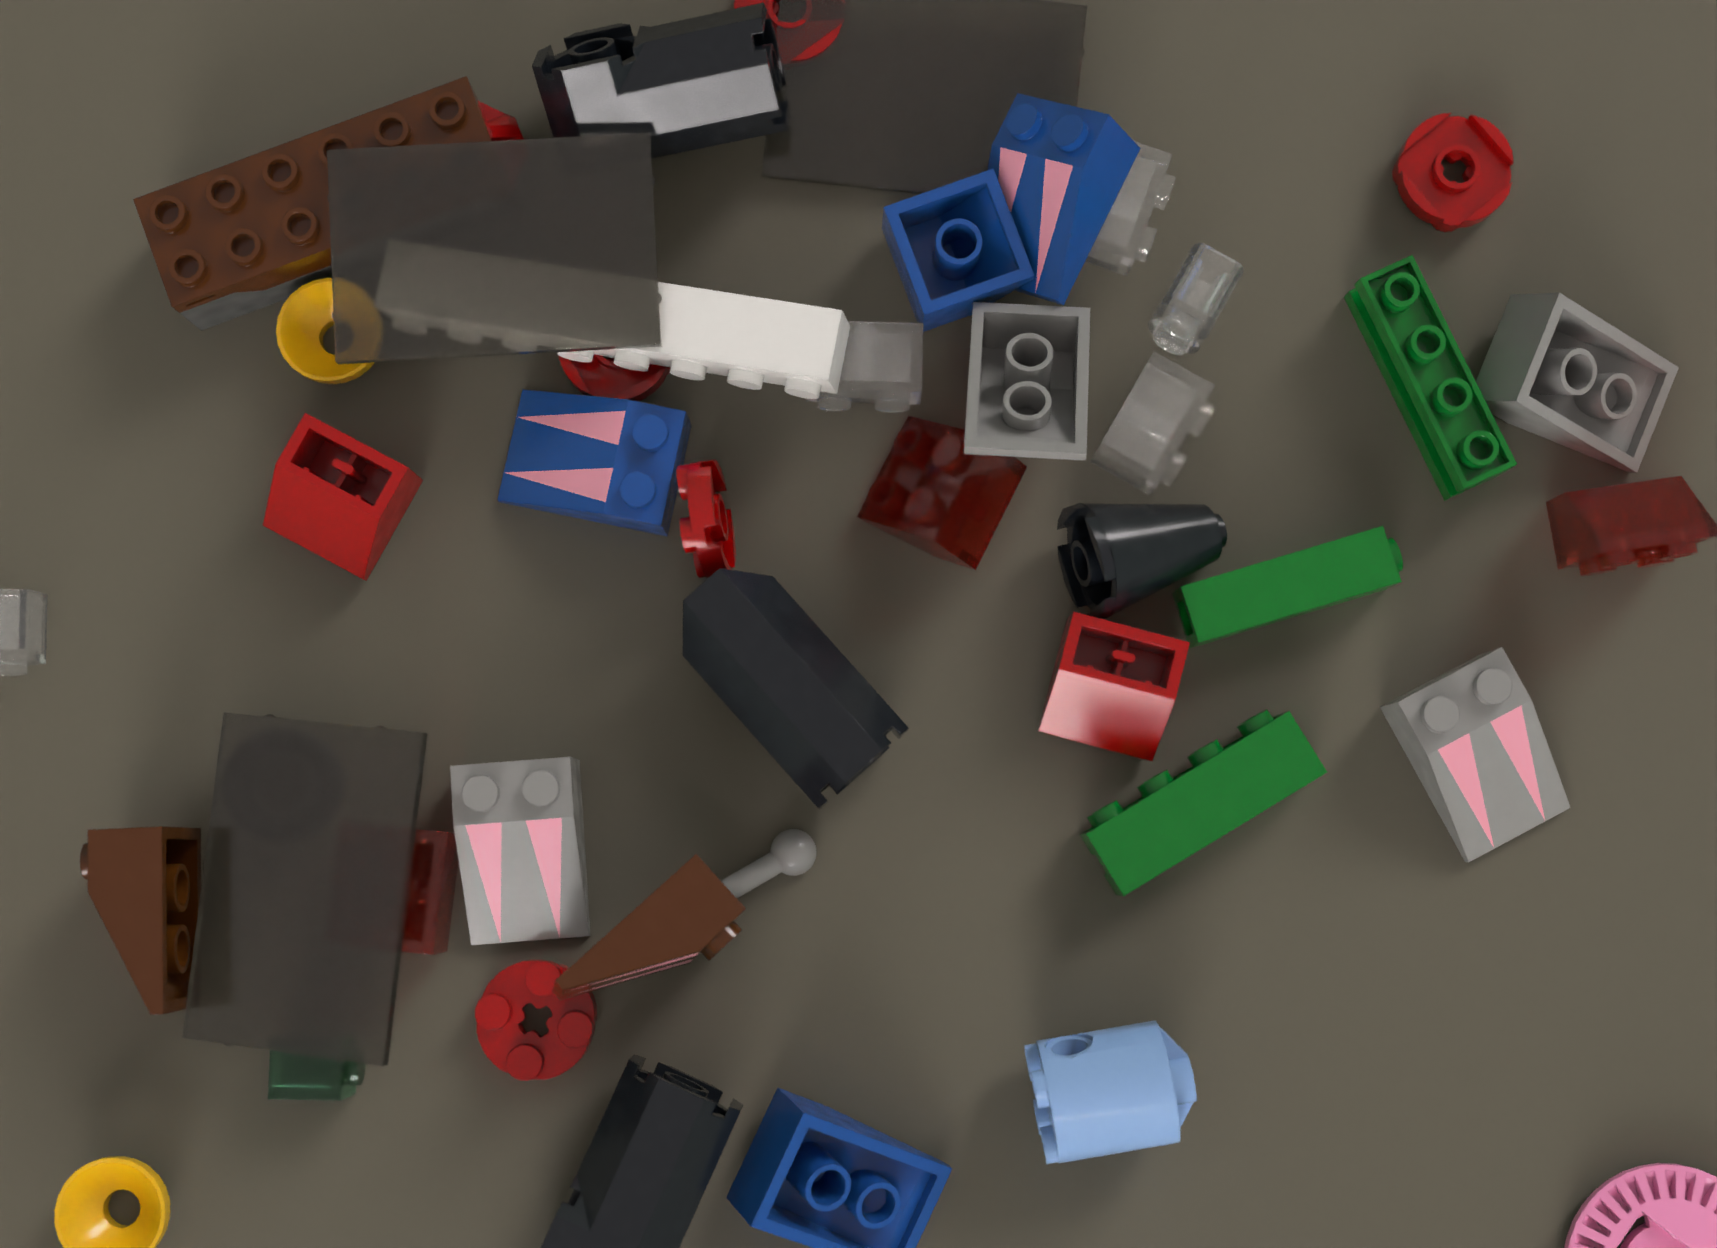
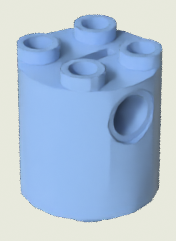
M1156 1020L1038 1040L1034 1044L1024 1045L1029 1078L1032 1081L1035 1099H1033L1039 1136L1041 1135L1046 1164L1065 1163L1175 1144L1181 1141V1126L1193 1103L1197 1101L1194 1075L1188 1054L1158 1025Z

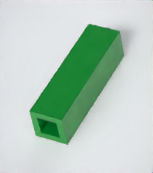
M1380 526L1180 586L1172 593V597L1186 640L1190 642V649L1386 590L1402 582L1399 572L1403 570V559L1396 541L1393 538L1387 539L1384 527Z

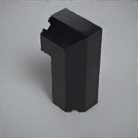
M764 3L652 27L640 26L637 36H633L630 24L619 23L577 32L564 38L567 50L555 56L551 45L539 50L532 64V69L565 176L788 131L791 115L789 99L778 101L776 92L782 90V85H786L785 72L774 26L770 18L766 19L767 9Z
M719 568L683 600V657L819 810L828 803V800L821 794L826 788L830 786L838 795L889 749L888 745L891 742L886 735L890 731L898 739L908 731L909 727L773 576Z
M634 1054L627 1062L580 1168L570 1188L574 1189L568 1203L562 1201L541 1248H679L743 1104L733 1098L727 1109L718 1103L723 1092L715 1086L658 1062L654 1073L642 1070L646 1058Z

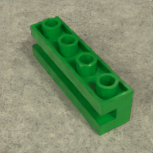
M1413 255L1360 278L1355 283L1356 288L1348 291L1344 299L1444 501L1489 481L1516 466L1517 463Z
M1268 709L1261 711L1237 726L1242 735L1240 738L1225 747L1221 746L1218 739L1208 743L1187 756L1192 767L1174 778L1166 769L1137 787L1142 797L1122 808L1118 800H1115L1087 817L1092 827L1081 833L1080 836L1090 853L1096 855L1106 872L1104 876L1116 895H1127L1327 773L1290 711L1272 717Z

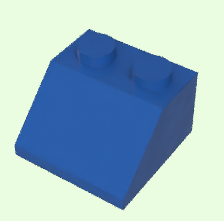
M994 168L883 207L882 230L921 333L972 315L973 302L994 303L1035 277Z

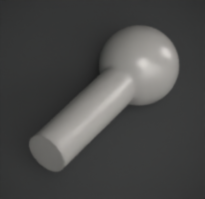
M785 830L774 838L768 854L724 878L721 882L736 898H739L780 873L789 876L801 875L807 872L816 860L817 849L815 842L809 834L802 830Z

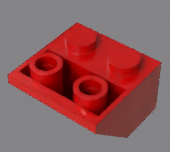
M304 413L275 464L263 526L367 581L423 480L409 467Z
M1073 611L1066 619L1037 732L1152 762L1176 701L1190 642Z

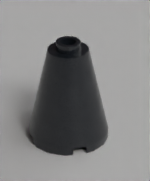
M1078 503L1063 508L1057 524V530L1067 528V544L1057 546L1063 579L1070 597L1077 608L1087 605L1091 610L1088 614L1089 616L1103 619L1217 561L1221 556L1222 547L1227 543V530L1223 519L1204 504Z

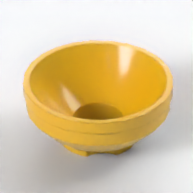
M338 278L316 279L299 287L283 304L277 318V344L288 364L305 378L324 384L346 383L362 376L379 358L385 337L382 315L375 308L376 303L370 295L355 283ZM336 324H346L352 327L355 339L352 347L343 354L334 355L328 353L323 346L325 332Z
M114 1156L89 1162L69 1177L57 1197L54 1221L58 1239L63 1248H155L161 1242L168 1228L171 1215L170 1198L159 1174L149 1165L138 1159ZM118 1190H128L139 1200L140 1213L133 1224H119L110 1215L109 1201Z

